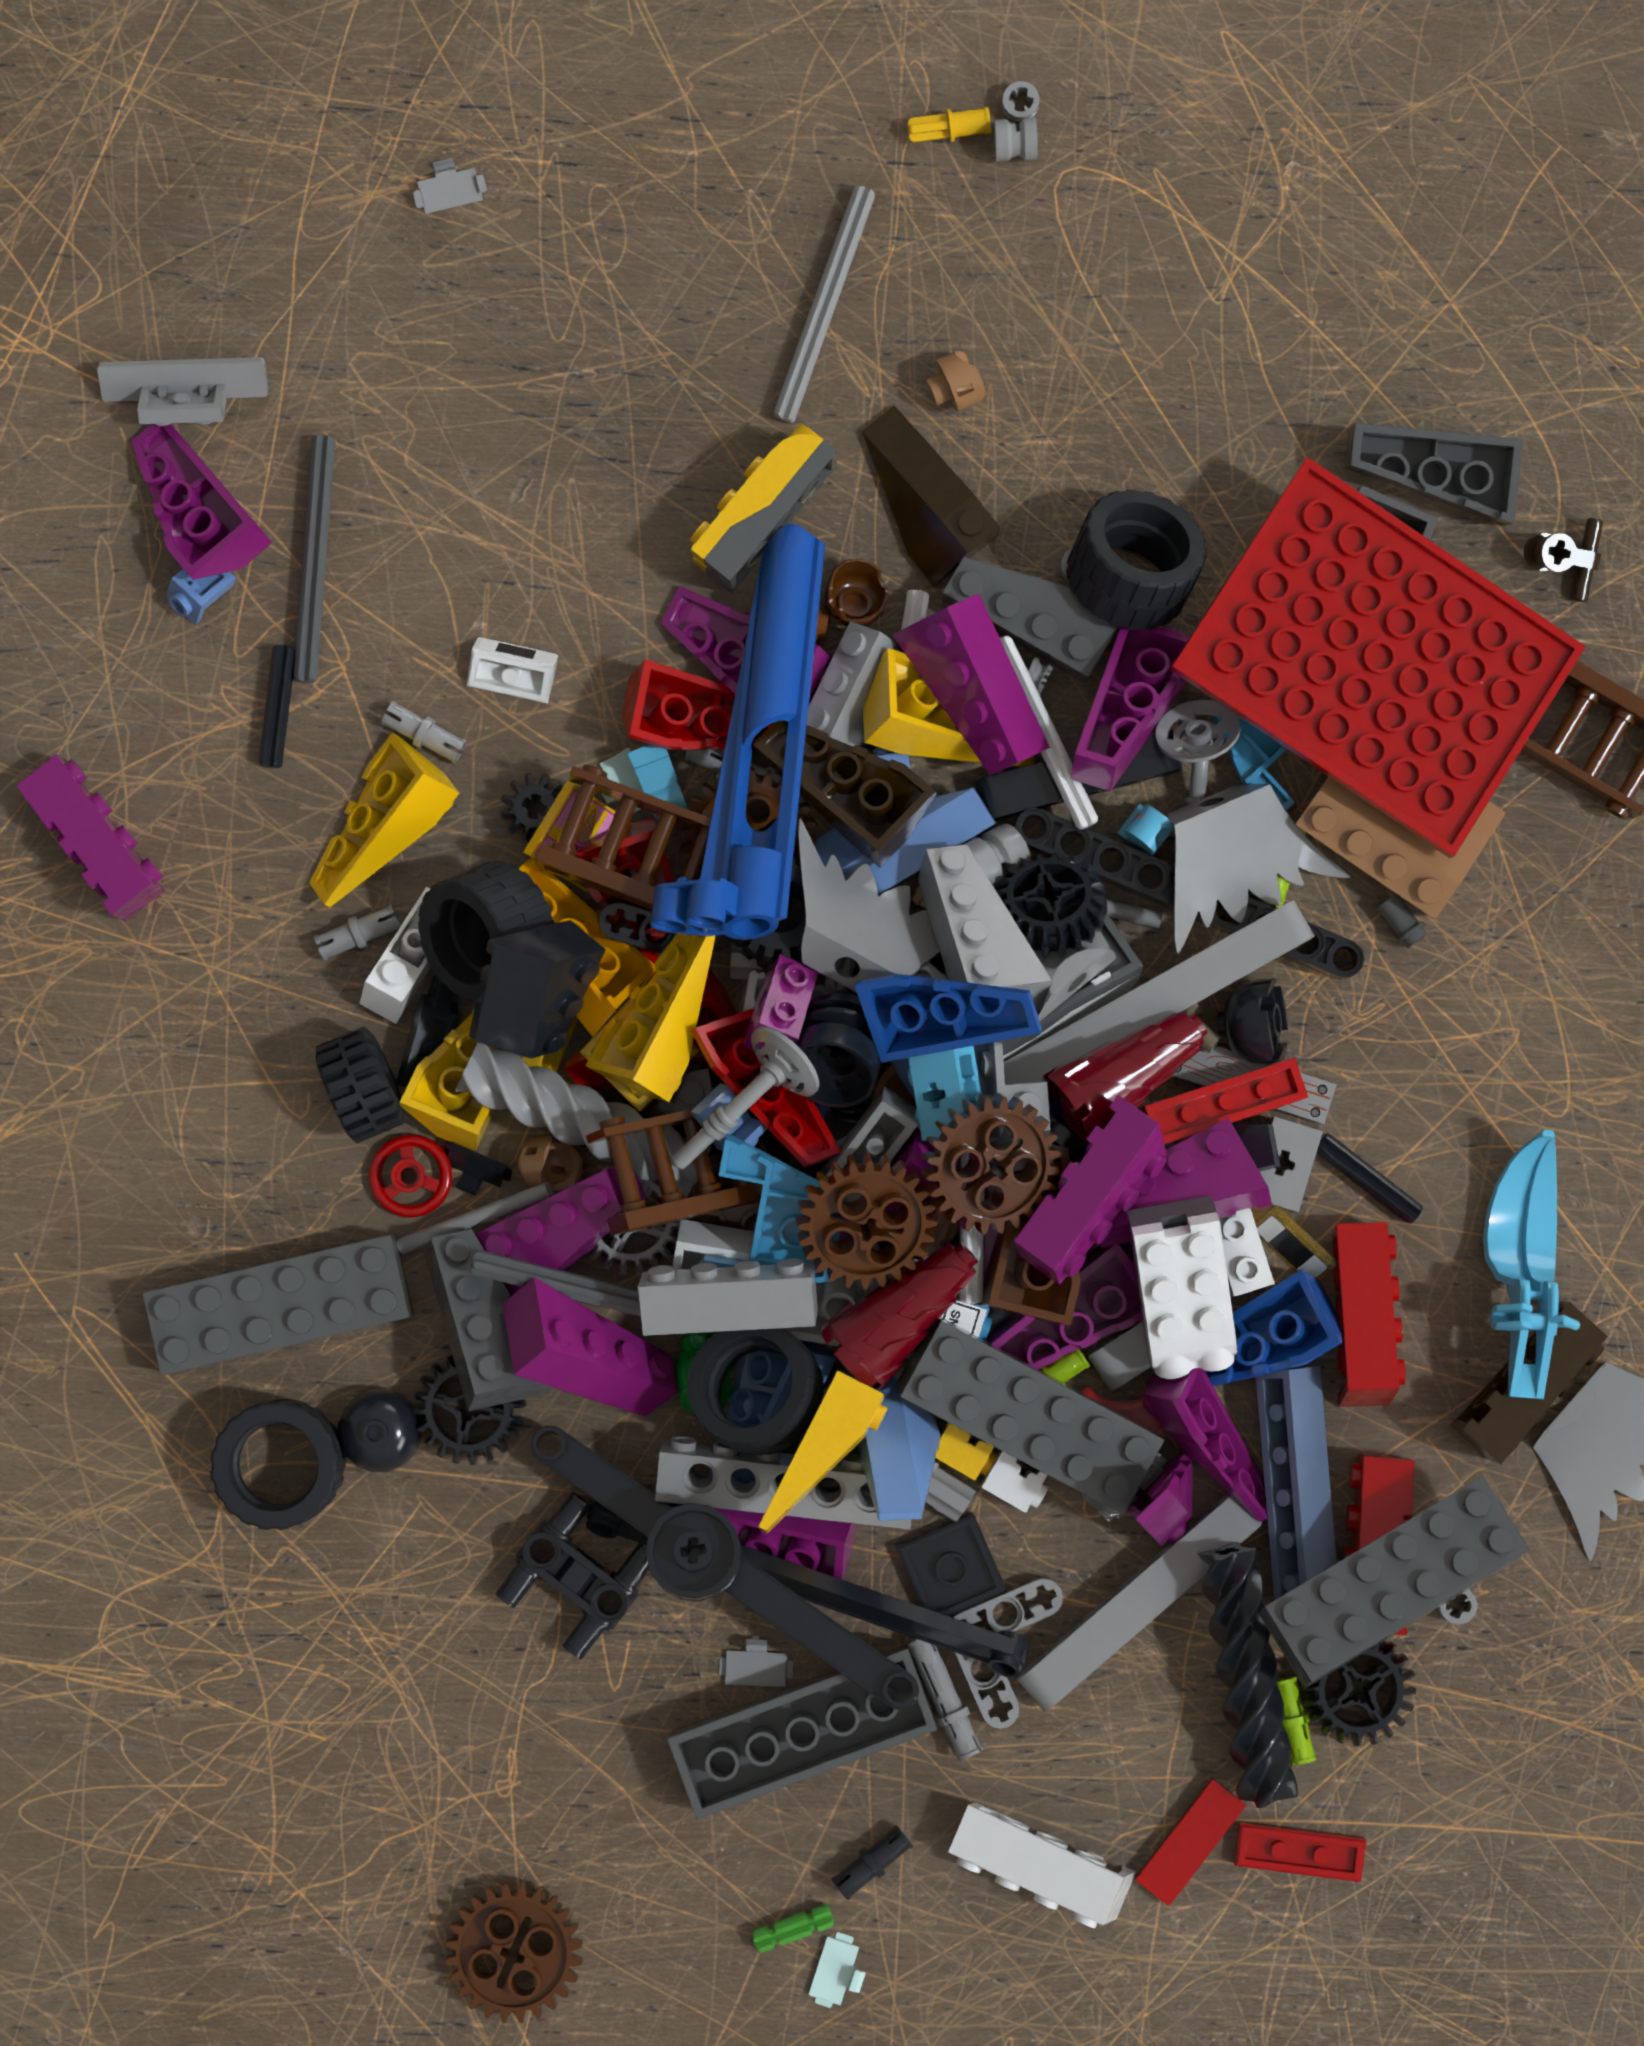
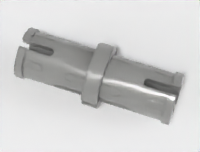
M396 701L389 705L387 711L400 717L401 721L384 714L381 725L387 726L412 739V745L419 749L424 746L448 759L451 763L456 764L461 754L448 748L447 744L464 751L467 740L461 739L435 725V719L429 716L424 719L399 705Z
M390 904L388 907L358 919L356 916L348 918L347 924L321 935H315L314 939L316 945H319L320 948L318 950L325 961L356 946L360 949L368 946V941L399 930L401 923L397 920L398 916L393 905Z

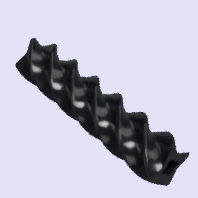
M1235 1542L1219 1549L1203 1551L1197 1554L1210 1566L1202 1581V1591L1205 1597L1217 1607L1209 1622V1632L1211 1637L1224 1648L1216 1663V1673L1218 1678L1231 1689L1223 1703L1222 1712L1225 1719L1238 1730L1230 1744L1229 1753L1231 1759L1245 1771L1236 1787V1795L1238 1800L1251 1801L1255 1803L1257 1808H1263L1278 1800L1297 1797L1298 1788L1295 1775L1289 1765L1291 1758L1290 1740L1288 1733L1282 1725L1284 1702L1281 1692L1276 1685L1277 1660L1269 1643L1270 1631L1259 1615L1265 1606L1262 1602L1264 1592L1263 1577L1255 1561L1257 1548L1243 1547L1240 1543Z

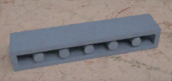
M1298 1366L1256 1376L1274 1601L1337 1563L1320 1366Z

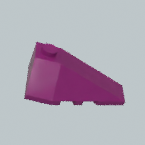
M150 424L131 440L143 479L149 487L154 502L152 506L155 515L160 520L165 535L163 539L166 548L193 580L241 570L273 543L172 424L166 426Z
M679 586L661 624L736 695L750 616ZM816 644L809 703L812 701L820 681L832 660V657Z
M1183 1448L1163 1467L1164 1471L1144 1491L1140 1489L1135 1494L1138 1498L1133 1503H1130L1127 1511L1161 1546L1167 1540L1171 1545L1174 1544L1190 1528L1186 1522L1192 1517L1193 1457Z
M714 1508L725 1514L736 1528L741 1545L845 1580L855 1537V1523L785 1516L767 1534L758 1527L765 1513Z

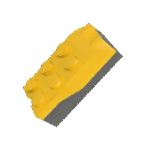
M800 423L788 438L782 440L769 452L765 459L760 456L756 457L743 475L747 479L738 491H735L733 488L730 489L717 506L720 512L711 524L704 521L691 537L690 541L693 543L691 553L694 555L693 562L733 594L760 561L762 550L765 549L772 536L782 527L791 523L836 468L837 449L810 428Z

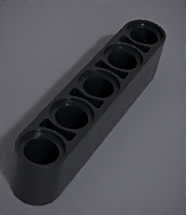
M1171 729L1168 739L1174 740L1173 730ZM1156 731L1152 732L1113 789L1178 772L1183 769L1182 763L1170 758L1161 751L1157 744ZM1075 753L1068 755L1072 764ZM1045 761L988 776L974 782L978 795L995 821L1020 815L1027 809H1042L1065 803ZM1082 783L1088 796L1107 791Z

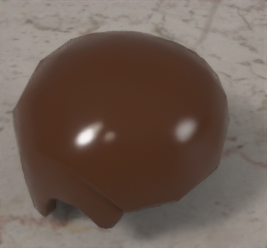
M862 558L848 559L833 569L825 587V601L830 613L843 625L848 626L851 621L862 626H868L882 616L888 600L889 589L885 586L881 578V570L876 564Z

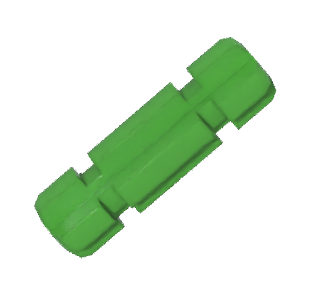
M822 1904L811 1908V1913L806 1914V1911L773 1922V1927L769 1928L768 1925L754 1929L752 1939L757 1951L763 1953L774 1949L777 1943H780L782 1946L812 1935L813 1930L818 1929L820 1932L829 1929L834 1925V1918L830 1907L827 1904Z

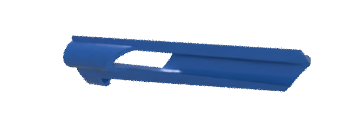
M787 524L772 536L765 549L762 550L701 876L698 880L680 877L677 882L655 885L650 925L659 931L696 936L724 934L732 939L748 940L773 933L778 928L779 921L787 918L825 543L799 525ZM777 721H787L788 730L779 815L772 826L765 831L757 832L750 827L745 814L753 739L767 725Z

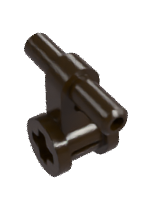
M1596 518L1587 519L1581 549L1576 548L1574 541L1566 534L1538 533L1531 536L1524 547L1526 563L1537 571L1550 570L1561 572L1571 566L1576 567L1577 571L1571 598L1573 601L1587 602L1593 572L1598 571L1601 554L1597 552L1603 521ZM1548 549L1552 550V555H1548Z

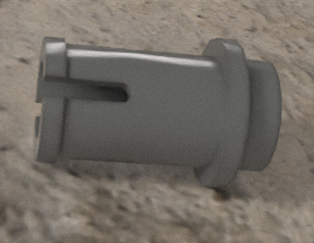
M1396 894L1376 910L1384 917L1399 937L1396 942L1399 945L1403 943L1409 949L1427 935L1423 928L1426 924L1424 921L1419 923L1402 901L1401 896Z

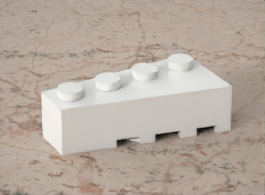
M973 1803L967 1806L948 1851L958 1857L956 1862L958 1865L976 1873H980L983 1868L997 1875L995 1882L1010 1890L1018 1891L1021 1886L1035 1893L1033 1900L1048 1908L1057 1910L1058 1905L1072 1910L1074 1911L1072 1918L1086 1926L1096 1928L1097 1923L1105 1925L1117 1919L1136 1871L1122 1866L1119 1873L1105 1868L1107 1863L1099 1855L1078 1849L1073 1853L1067 1850L1068 1844L1062 1839L1037 1831L1036 1835L1028 1832L1030 1827L1027 1824L981 1804Z

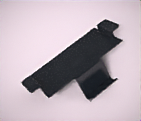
M454 1142L445 1143L444 1151L448 1155L451 1167L463 1172L456 1188L476 1196L482 1181L501 1188L503 1179L506 1181L511 1180L513 1170L506 1167L507 1165Z

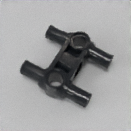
M572 1491L550 1521L547 1519L544 1522L541 1521L517 1552L516 1566L495 1594L507 1605L515 1608L537 1579H544L583 1609L582 1613L584 1616L562 1644L567 1651L582 1660L604 1630L607 1632L610 1629L613 1630L637 1599L639 1592L637 1587L650 1568L646 1557L647 1547L641 1543L637 1545L617 1572H610L572 1543L570 1535L591 1507L585 1499ZM547 1539L553 1544L555 1554L552 1559L541 1561L534 1556L532 1545L535 1540ZM607 1590L617 1592L621 1596L622 1607L615 1612L604 1610L599 1602V1596L602 1592Z

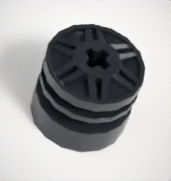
M836 992L816 997L809 1003L799 1039L795 1043L811 1061L819 1078L818 1091L806 1098L826 1107L845 1108L858 1105L870 1097L876 1085L881 1067L880 1058L859 997L853 994ZM800 1083L796 1088L803 1089L804 1083Z

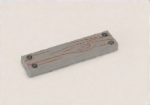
M1200 1046L1201 1050L1177 1068V1072L1172 1077L1205 1087L1273 1064L1252 1063L1240 1058L1233 1051L1215 1046L1209 1053ZM1300 1073L1309 1098L1275 1110L1323 1125L1325 1124L1337 1084Z

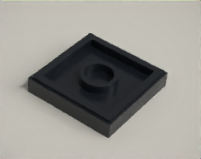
M974 1513L958 1519L957 1522L953 1521L896 1546L923 1608L950 1617L1007 1592Z

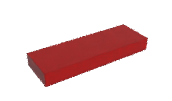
M1211 1777L1134 1877L1135 1880L1166 1905L1170 1906L1247 1805L1242 1800H1238L1237 1796Z
M1239 1821L1234 1865L1361 1882L1366 1839L1363 1837Z

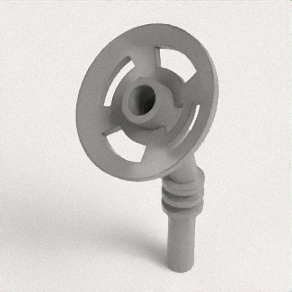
M1203 699L1182 703L1169 710L1160 719L1156 728L1157 744L1164 754L1178 761L1192 762L1189 797L1184 798V802L1187 805L1206 798L1209 760L1227 752L1236 743L1240 735L1238 716L1214 700ZM1195 715H1212L1221 718V720L1215 725L1208 721L1196 720ZM1178 722H1181L1182 724L1175 730L1174 740L1168 739L1171 729ZM1230 731L1228 739L1222 745L1225 738V733ZM1184 733H1186L1187 740H1181ZM1184 750L1185 752L1191 753L1193 755L1182 754L1178 751Z
M759 1027L752 1033L751 1044L761 1064V1073L727 1106H719L716 1112L710 1115V1118H706L703 1121L704 1127L672 1156L676 1166L680 1169H685L712 1142L722 1140L725 1134L731 1132V1128H735L738 1125L737 1119L772 1086L778 1087L781 1085L785 1089L804 1097L812 1096L818 1091L819 1078L814 1066L792 1040L769 1027ZM759 1042H765V1046L759 1049ZM800 1083H804L803 1089H798L796 1087Z

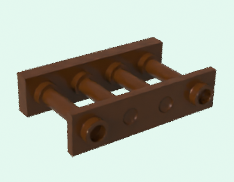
M1577 660L1564 681L1576 689L1574 691L1576 698L1549 744L1544 748L1528 738L1520 752L1606 802L1604 808L1614 816L1624 820L1628 816L1634 819L1642 815L1644 811V806L1633 800L1644 781V748L1618 791L1600 781L1597 777L1626 727H1632L1635 723L1644 729V699ZM1599 702L1612 710L1610 715L1613 718L1583 769H1580L1560 756L1589 707Z
M584 764L581 769L572 766L570 782L580 785L558 843L553 842L552 847L541 845L536 857L537 868L652 911L654 887L657 883L653 879L675 822L699 831L682 877H686L689 880H698L700 878L713 814L712 811L703 810L702 814H698L606 778L607 773L597 767ZM598 792L620 802L598 858H593L592 862H588L575 857L577 851L574 850L595 793ZM638 807L659 815V819L638 873H633L630 878L615 872L617 867L614 865V861L634 810Z
M693 1109L625 1123L624 1116L615 1117L599 1122L600 1130L586 1135L588 1144L608 1140L624 1205L620 1206L622 1214L607 1219L611 1236L760 1202L763 1185L736 1179L732 1181L734 1188L722 1190L721 1184L715 1182L706 1148L693 1160L699 1188L695 1189L697 1196L685 1199L683 1191L678 1192L662 1128L683 1123L688 1142L702 1129L691 1113ZM646 1132L662 1195L658 1197L660 1205L647 1207L646 1201L640 1199L625 1140L627 1135Z

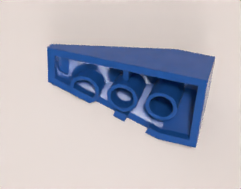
M902 974L872 978L855 983V988L881 1063L1034 1035L1042 1031L1030 990Z
M1300 1270L1234 1311L1233 1320L1237 1344V1354L1234 1355V1363L1226 1369L1205 1371L1214 1387L1306 1365L1341 1344L1342 1336L1339 1316L1320 1280Z

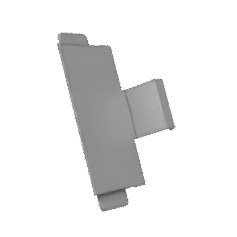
M453 158L432 162L436 177L417 181L419 190L413 191L416 207H424L425 214L481 201L483 200L481 193L486 192L487 187L484 176L482 174L476 175L475 167L456 172Z
M746 1639V1651L726 1650V1658L721 1657L719 1660V1675L726 1676L725 1685L786 1687V1678L793 1677V1661L787 1660V1653L767 1652V1640Z

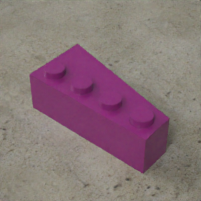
M55 755L16 786L45 826L51 832L55 830L59 835L56 839L66 855L75 864L83 866L85 870L82 871V877L90 888L95 890L102 898L106 896L107 900L102 904L109 914L126 921L165 891L158 882L164 876L149 857L142 861L133 849L138 845V842L123 824L117 828L108 817L113 810L98 791L93 795L82 783L87 779V776L72 758L66 762L65 759Z
M1226 1118L1166 1149L1167 1155L1165 1157L1167 1160L1163 1169L1155 1178L1151 1179L1148 1177L1138 1189L1140 1193L1136 1202L1129 1210L1212 1196L1220 1219L1236 1215V1211L1255 1206L1257 1209L1272 1206L1268 1185L1229 1118ZM1121 1210L1114 1218L1110 1233L1099 1244L1101 1249L1131 1241L1127 1211Z
M534 1277L503 1303L514 1375L645 1417L678 1392L671 1355Z

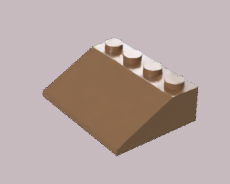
M1326 776L1296 819L1295 825L1436 920L1462 883L1506 812L1489 801L1456 855L1448 858Z

